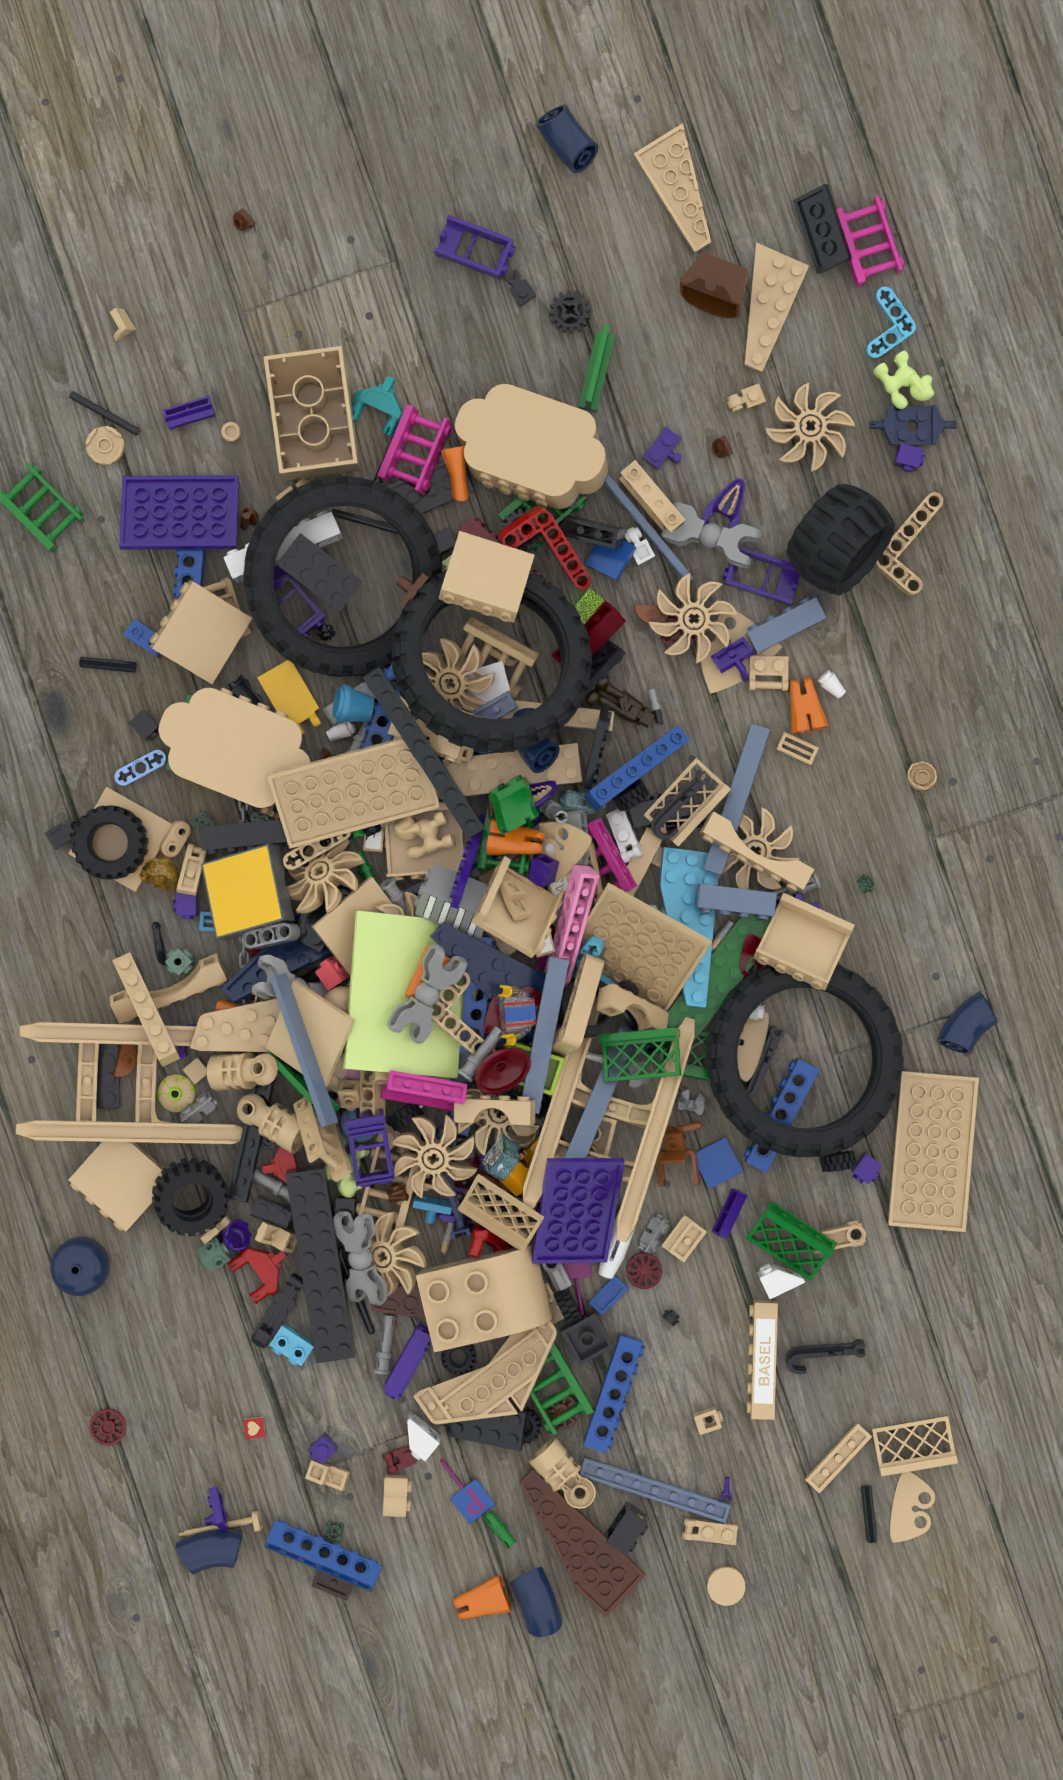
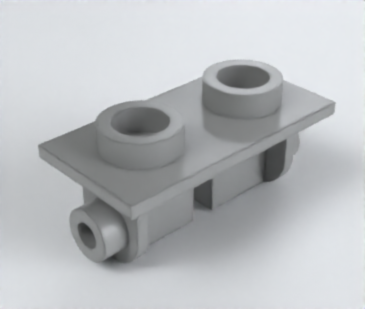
M208 1091L206 1094L202 1093L197 1097L196 1102L191 1106H185L181 1110V1122L198 1123L203 1119L199 1112L203 1111L207 1116L217 1108L216 1105L219 1102L216 1098L212 1099L211 1091Z
M658 1213L655 1216L653 1215L647 1228L652 1230V1233L644 1231L638 1241V1247L645 1250L646 1253L652 1254L660 1246L659 1241L662 1235L668 1232L671 1220L663 1218Z

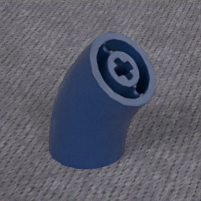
M560 105L548 111L535 124L553 152L573 173L583 171L595 159L598 153V144L581 127L567 105Z
M534 708L520 709L513 714L512 718L533 711ZM550 737L540 741L535 746L516 750L525 764L534 773H540L548 769L555 762L559 755L560 747Z
M981 990L965 1000L947 1019L937 1038V1042L952 1051L971 1054L981 1036L998 1023L991 1006Z
M218 1529L196 1533L176 1542V1549L183 1564L193 1575L214 1567L234 1568L243 1531L228 1529L221 1531Z
M542 1566L510 1582L529 1634L536 1637H546L554 1634L561 1628L562 1617L558 1603Z

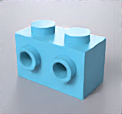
M284 1322L269 1344L273 1352L278 1355H285L288 1357L287 1360L295 1366L298 1364L302 1366L314 1348L313 1341Z

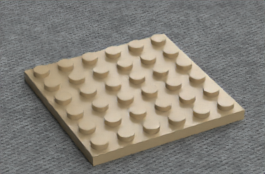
M608 883L588 916L580 947L592 936L601 938L604 942V947L597 958L604 960L602 974L615 984L623 980L633 982L639 989L637 997L646 999L647 1002L668 1011L710 947L712 940Z

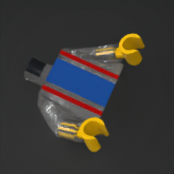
M500 985L499 987L503 988V993L498 995L501 1030L506 1033L502 1035V1038L507 1039L504 1046H513L516 1041L531 1031V1027L536 1026V1017H538L540 1005H535L534 998L529 997L526 991L516 986Z

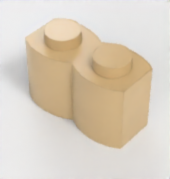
M385 1474L383 1516L406 1517V1512H410L411 1500H407V1493H411L412 1481H408V1475Z

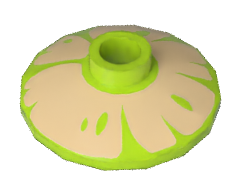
M173 1074L163 1079L157 1091L159 1103L163 1108L170 1112L178 1113L185 1106L193 1104L196 1094L191 1080L179 1074ZM174 1090L178 1091V1097H173L172 1092Z

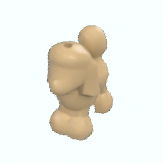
M445 811L437 812L433 820L421 819L416 822L413 815L394 823V832L400 839L409 841L413 840L416 835L423 838L422 846H411L407 849V856L410 859H420L426 853H434L441 848L456 846L453 834H447L441 840L437 839L438 827L448 823Z

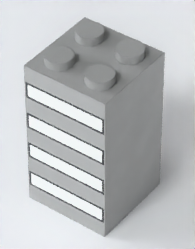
M435 863L432 870L428 869L425 881L419 889V895L414 904L417 907L415 915L439 925L445 922L480 941L484 929L471 921L488 884L468 877L458 909L450 907L452 898H449L452 887L457 886L453 883L458 872Z

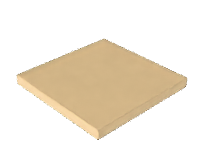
M106 787L94 809L98 806L112 805L130 810L136 817L141 819L142 825L147 830L146 836L149 838V844H147L148 853L144 856L142 865H139L134 873H130L127 877L113 879L137 892L160 851V843L172 823ZM107 824L95 832L93 849L101 859L106 861L117 860L127 850V835L119 826ZM71 849L68 854L76 858L75 853H72Z
M371 876L358 886L356 892L352 891L333 911L325 914L311 926L350 977L356 911L382 913L376 909L377 906L384 903L392 904Z
M295 980L292 982L291 987L327 1088L356 1020ZM280 1011L265 1048L302 1073L282 1012Z

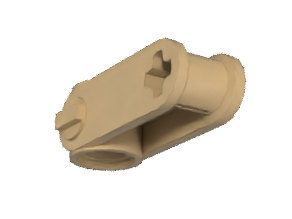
M858 1220L847 1222L845 1225L818 1230L837 1243L835 1249L848 1246L857 1247L864 1245V1242H866V1232L862 1222ZM854 1229L860 1230V1236L857 1238L850 1236L851 1231ZM812 1251L813 1254L821 1253L819 1251Z

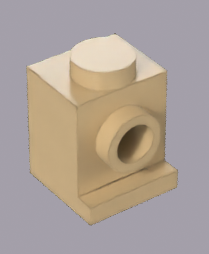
M340 1080L338 1095L341 1108H346L348 1111L360 1108V1080Z
M715 1407L693 1413L700 1435L722 1428L720 1422L724 1420L721 1411H716ZM707 1416L712 1417V1420L710 1422H707L705 1420Z

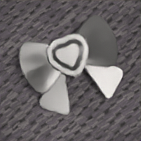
M635 1060L641 1067L645 1063L644 1060H641V1062ZM633 1062L627 1068L631 1076L639 1071V1068ZM651 1078L629 1080L628 1086L637 1088L643 1084L647 1085Z
M689 1090L681 1092V1097L677 1102V1110L694 1112L699 1117L705 1109V1098L702 1093H699L696 1101L689 1100Z

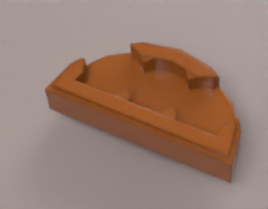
M634 605L636 614L646 624H649L648 622L663 623L670 616L663 614L657 605Z
M120 1044L112 1077H122L134 1070L137 1063V1052L132 1044Z

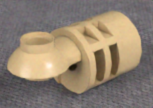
M250 1052L214 1054L210 1057L207 1064V1079L210 1087L215 1091L253 1089L257 1084L268 1085L274 1081L278 1072L275 1058L265 1053L256 1057Z
M254 1093L247 1094L239 1100L237 1115L243 1123L256 1125L259 1127L260 1135L267 1137L272 1142H276L278 1146L292 1154L296 1153L303 1146L304 1143L296 1113H293L288 1108H284L280 1103H275L269 1107L260 1095ZM250 1104L253 1107L251 1114H249L247 1110Z
M554 1437L542 1445L530 1457L528 1462L539 1475L543 1476V1480L549 1483L554 1492L560 1488L564 1491V1497L570 1506L577 1509L586 1508L595 1499V1487L590 1480L581 1477L578 1473L581 1466L573 1461L574 1458L568 1455L564 1446ZM583 1488L585 1493L582 1496H578L575 1494V1490Z

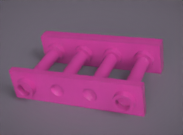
M879 195L874 197L872 206L848 214L846 212L843 213L842 207L836 209L852 259L848 260V264L856 288L864 286L868 278L867 276L891 268H895L896 274H900L904 267L903 258L901 255H898L884 213L886 211L885 203L883 200L880 201ZM873 213L877 214L879 224L855 232L849 231L847 225L849 221ZM880 231L883 232L886 242L862 250L855 249L853 242L856 239ZM887 249L889 250L892 260L866 269L861 267V258Z
M406 404L377 476L388 483L395 477L416 485L415 490L424 496L425 491L430 487V479L441 455L440 450H443L447 438L452 434L453 423L445 417L442 424L420 417L419 411L414 406ZM419 424L438 431L435 441L432 442L411 433L413 426ZM412 442L431 449L427 460L404 452L406 443ZM402 459L424 468L418 478L397 470L398 462Z
M601 818L587 824L589 827L588 835L591 838H595L598 844V848L595 849L596 857L602 854L607 860V865L599 869L600 877L613 872L617 882L612 885L623 889L624 892L638 886L627 865L623 862Z
M390 1070L387 1085L383 1084L381 1098L454 1111V1103L462 1105L465 1103L467 1084Z

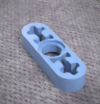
M154 750L117 770L115 781L122 786L130 785L163 767L167 763V755L161 750ZM155 754L162 755L161 763H152L153 768L151 769L146 759L149 758V761L155 759ZM143 762L146 765V771L140 774L136 771V765ZM132 767L136 777L134 778L133 775L127 777L126 782L120 780L121 773L128 774L131 772L129 768Z

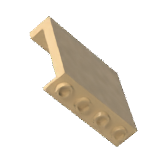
M459 531L438 599L448 604L453 603L467 610L472 609L481 612L483 615H491L500 618L502 621L514 623L535 555Z
M189 580L188 583L185 582L181 587V595L178 600L175 599L172 602L169 615H165L161 620V628L158 633L155 632L152 635L149 647L210 684H213L252 620V617Z
M444 802L440 803L441 808L415 814L413 818L416 822L421 819L433 820L437 812L445 811L448 823L438 827L437 839L441 840L443 836L453 834L456 846L441 848L434 853H426L420 859H410L407 856V849L411 846H422L423 838L416 835L413 840L407 841L397 837L393 826L394 823L399 822L403 818L386 822L384 826L387 877H394L396 881L403 880V876H411V879H423V875H426L428 869L432 870L435 863L461 874L458 868L461 859L465 860L462 857L464 852L463 830Z
M504 856L496 865L471 922L532 958L537 952L541 953L545 947L544 939L549 936L551 932L549 927L557 918L556 910L558 911L563 904L561 898L564 892L561 891L555 896L542 887L537 886L532 881L510 869L508 866L511 859ZM515 879L525 892L522 900L532 912L528 919H513L501 893L500 884L502 881Z
M783 893L775 915L772 917L755 952L754 959L760 964L774 967L780 973L792 975L798 981H805L815 989L825 991L855 925Z
M102 1142L69 1178V1181L71 1182L70 1186L75 1191H81L85 1195L84 1198L91 1205L95 1204L100 1208L99 1212L104 1217H110L114 1221L113 1224L119 1230L128 1231L152 1204L153 1186H156L155 1180L157 1176H162L161 1171L164 1167L136 1142Z

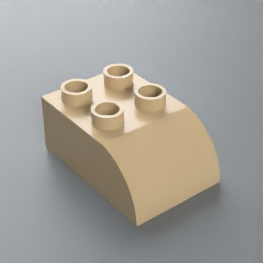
M342 346L264 356L279 474L282 479L288 481L361 471L349 382Z
M533 1243L528 1244L524 1252L514 1247L480 1255V1258L472 1257L425 1268L416 1275L434 1353L520 1333L541 1326L553 1319L540 1264H532Z

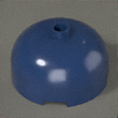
M80 1236L65 1241L55 1250L50 1262V1273L54 1283L61 1291L72 1296H85L95 1292L104 1284L110 1272V1259L107 1251L98 1242L89 1237Z

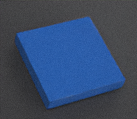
M624 540L622 548L618 549L595 544L584 564L618 582L636 547Z
M726 1137L696 1151L698 1169L709 1189L743 1172Z

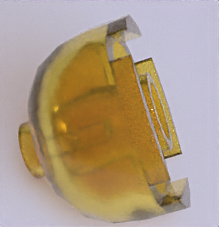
M162 856L161 858L148 860L143 866L139 878L146 884L149 881L155 884L153 887L156 889L172 892L178 884L179 871L170 858Z

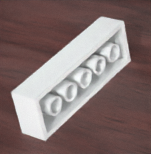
M323 511L317 514L315 519L310 520L307 518L299 522V525L294 527L284 539L277 554L275 566L299 533L303 534L319 548L344 539L333 513ZM249 543L245 545L244 549L239 551L238 549H233L227 552V556L224 557L232 579L236 583L244 581V560Z

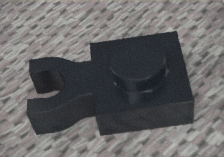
M515 269L513 270V273L516 275L515 279H510L508 275H505L504 279L513 286L509 291L519 307L535 298L536 294L526 279L520 280V274Z
M75 818L70 819L66 826L60 823L45 832L46 837L55 850L71 841L70 835L75 832L71 828V824L76 822Z

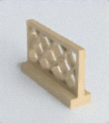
M697 758L644 814L652 822L653 818L649 814L654 809H663L665 807V797L668 794L677 795L679 793L678 783L681 780H689L690 782L693 779L691 778V769L695 764L703 769L711 779L716 781L719 785L713 791H706L705 785H703V791L696 792L703 793V802L700 805H692L691 797L690 805H683L681 807H690L688 819H679L678 810L676 812L677 819L667 821L677 822L678 832L670 838L671 842L677 847L731 790ZM689 772V778H683ZM675 787L676 792H670ZM692 807H698V808L693 812ZM685 821V822L679 827V822ZM666 823L661 827L663 834L668 833L666 831Z
M480 1174L475 1178L464 1200L457 1209L523 1252L544 1219V1216ZM478 1182L485 1186L486 1190H480ZM483 1195H489L491 1201H485ZM495 1195L502 1197L503 1201H497ZM500 1206H505L508 1212H502ZM511 1206H516L519 1211L514 1212ZM527 1216H531L537 1222H530ZM516 1217H522L524 1223H518Z
M948 1416L872 1429L880 1476L958 1463ZM945 1421L946 1429L942 1435L933 1430L937 1422ZM918 1425H924L929 1429L923 1439L914 1433ZM900 1428L910 1432L904 1442L894 1436ZM885 1431L891 1435L885 1445L878 1441L877 1432ZM931 1431L940 1437L935 1446L925 1441ZM912 1434L921 1440L915 1450L906 1444ZM892 1438L902 1443L896 1453L887 1447ZM942 1439L949 1443L950 1452L942 1453L936 1449ZM923 1442L932 1448L928 1456H923L917 1452ZM904 1445L913 1451L909 1459H903L898 1455ZM885 1449L894 1454L890 1462L882 1463L881 1455Z

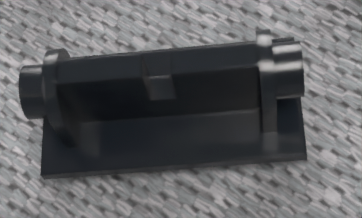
M242 675L236 681H232L229 684V690L233 692L236 698L242 695L251 699V704L256 706L258 702L264 704L262 697L256 694L250 682L244 679Z

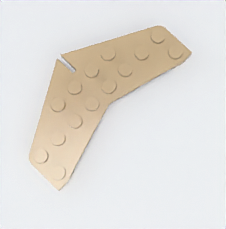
M277 998L202 1014L198 1020L190 1048L198 1051L268 1052L269 1050L265 1047L281 1011ZM343 1052L327 1087L330 1091L337 1093L340 1080H344L347 1069H343Z
M549 1321L541 1326L512 1334L487 1366L420 1390L413 1397L428 1419L434 1424L519 1414L509 1398L511 1397L521 1412H523L557 1337V1329L552 1321Z

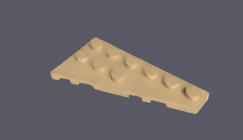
M682 123L635 152L633 156L695 254L710 245L711 238Z
M757 242L755 245L744 366L762 373L809 265Z

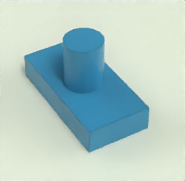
M415 1194L413 1208L426 1210L425 1222L435 1223L437 1213L451 1215L452 1207L450 1200L426 1195L420 1198Z

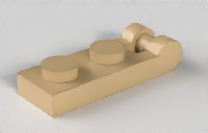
M188 844L176 889L177 893L193 896L197 894L202 874L201 864L205 862L207 854L206 851H202V848L196 847L195 844Z
M684 1518L685 1531L682 1533V1539L736 1545L738 1524ZM693 1527H698V1533L692 1532Z

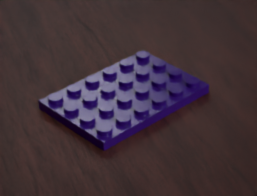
M239 475L123 476L120 550L237 549Z
M547 1158L538 1213L544 1216V1219L534 1234L532 1264L607 1262L625 1164L623 1158Z

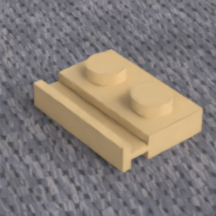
M684 1214L661 1246L684 1263L707 1231Z

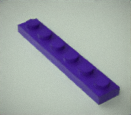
M480 814L479 819L484 825L486 815ZM483 830L467 839L466 844L469 847L465 846L462 855L465 860L461 859L458 868L461 874H456L453 883L457 886L452 887L449 898H452L450 907L456 909L459 907Z

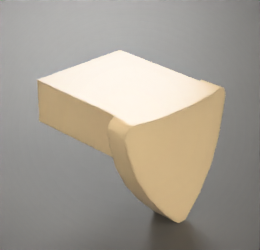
M114 308L110 311L119 328L113 335L115 341L121 340L136 330L125 309Z

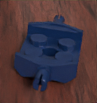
M891 405L884 420L870 421L869 428L884 431L890 445H900L901 443L907 445H935L944 428L956 429L957 421H944L936 405L906 406L904 409H898ZM909 421H914L917 424L915 431L908 430L907 423Z

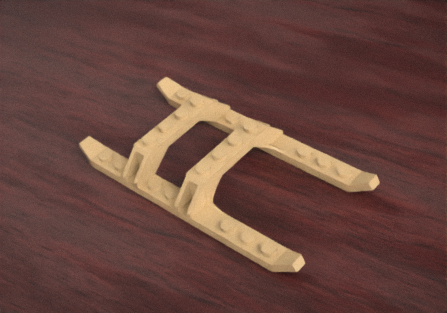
M595 995L587 1023L588 1026L597 1025L601 1013L596 1010L598 995ZM685 1017L678 1028L680 1029L681 1076L661 1077L656 1096L651 1104H633L611 1097L604 1113L606 1117L645 1128L635 1163L625 1161L621 1182L628 1185L617 1217L616 1240L626 1243L637 1225L694 1041L695 1019ZM583 1038L580 1047L565 1056L523 1187V1203L533 1210L542 1195L547 1158H564L570 1143L560 1140L571 1105L585 1110L593 1091L581 1082L582 1069L592 1038ZM672 1041V1045H671L669 1054H670V1053L673 1051V1049H674V1041ZM670 1059L664 1069L668 1072H676L675 1063ZM588 1151L586 1158H611L592 1151Z
M36 1022L20 1026V1036L38 1042L79 1043L76 1121L33 1120L16 1124L17 1135L33 1140L200 1144H235L240 1142L244 1126L235 1124L170 1123L157 1119L155 1112L157 1056L142 1024ZM165 1025L174 1046H191L196 1026ZM99 1044L137 1045L135 1122L96 1121Z

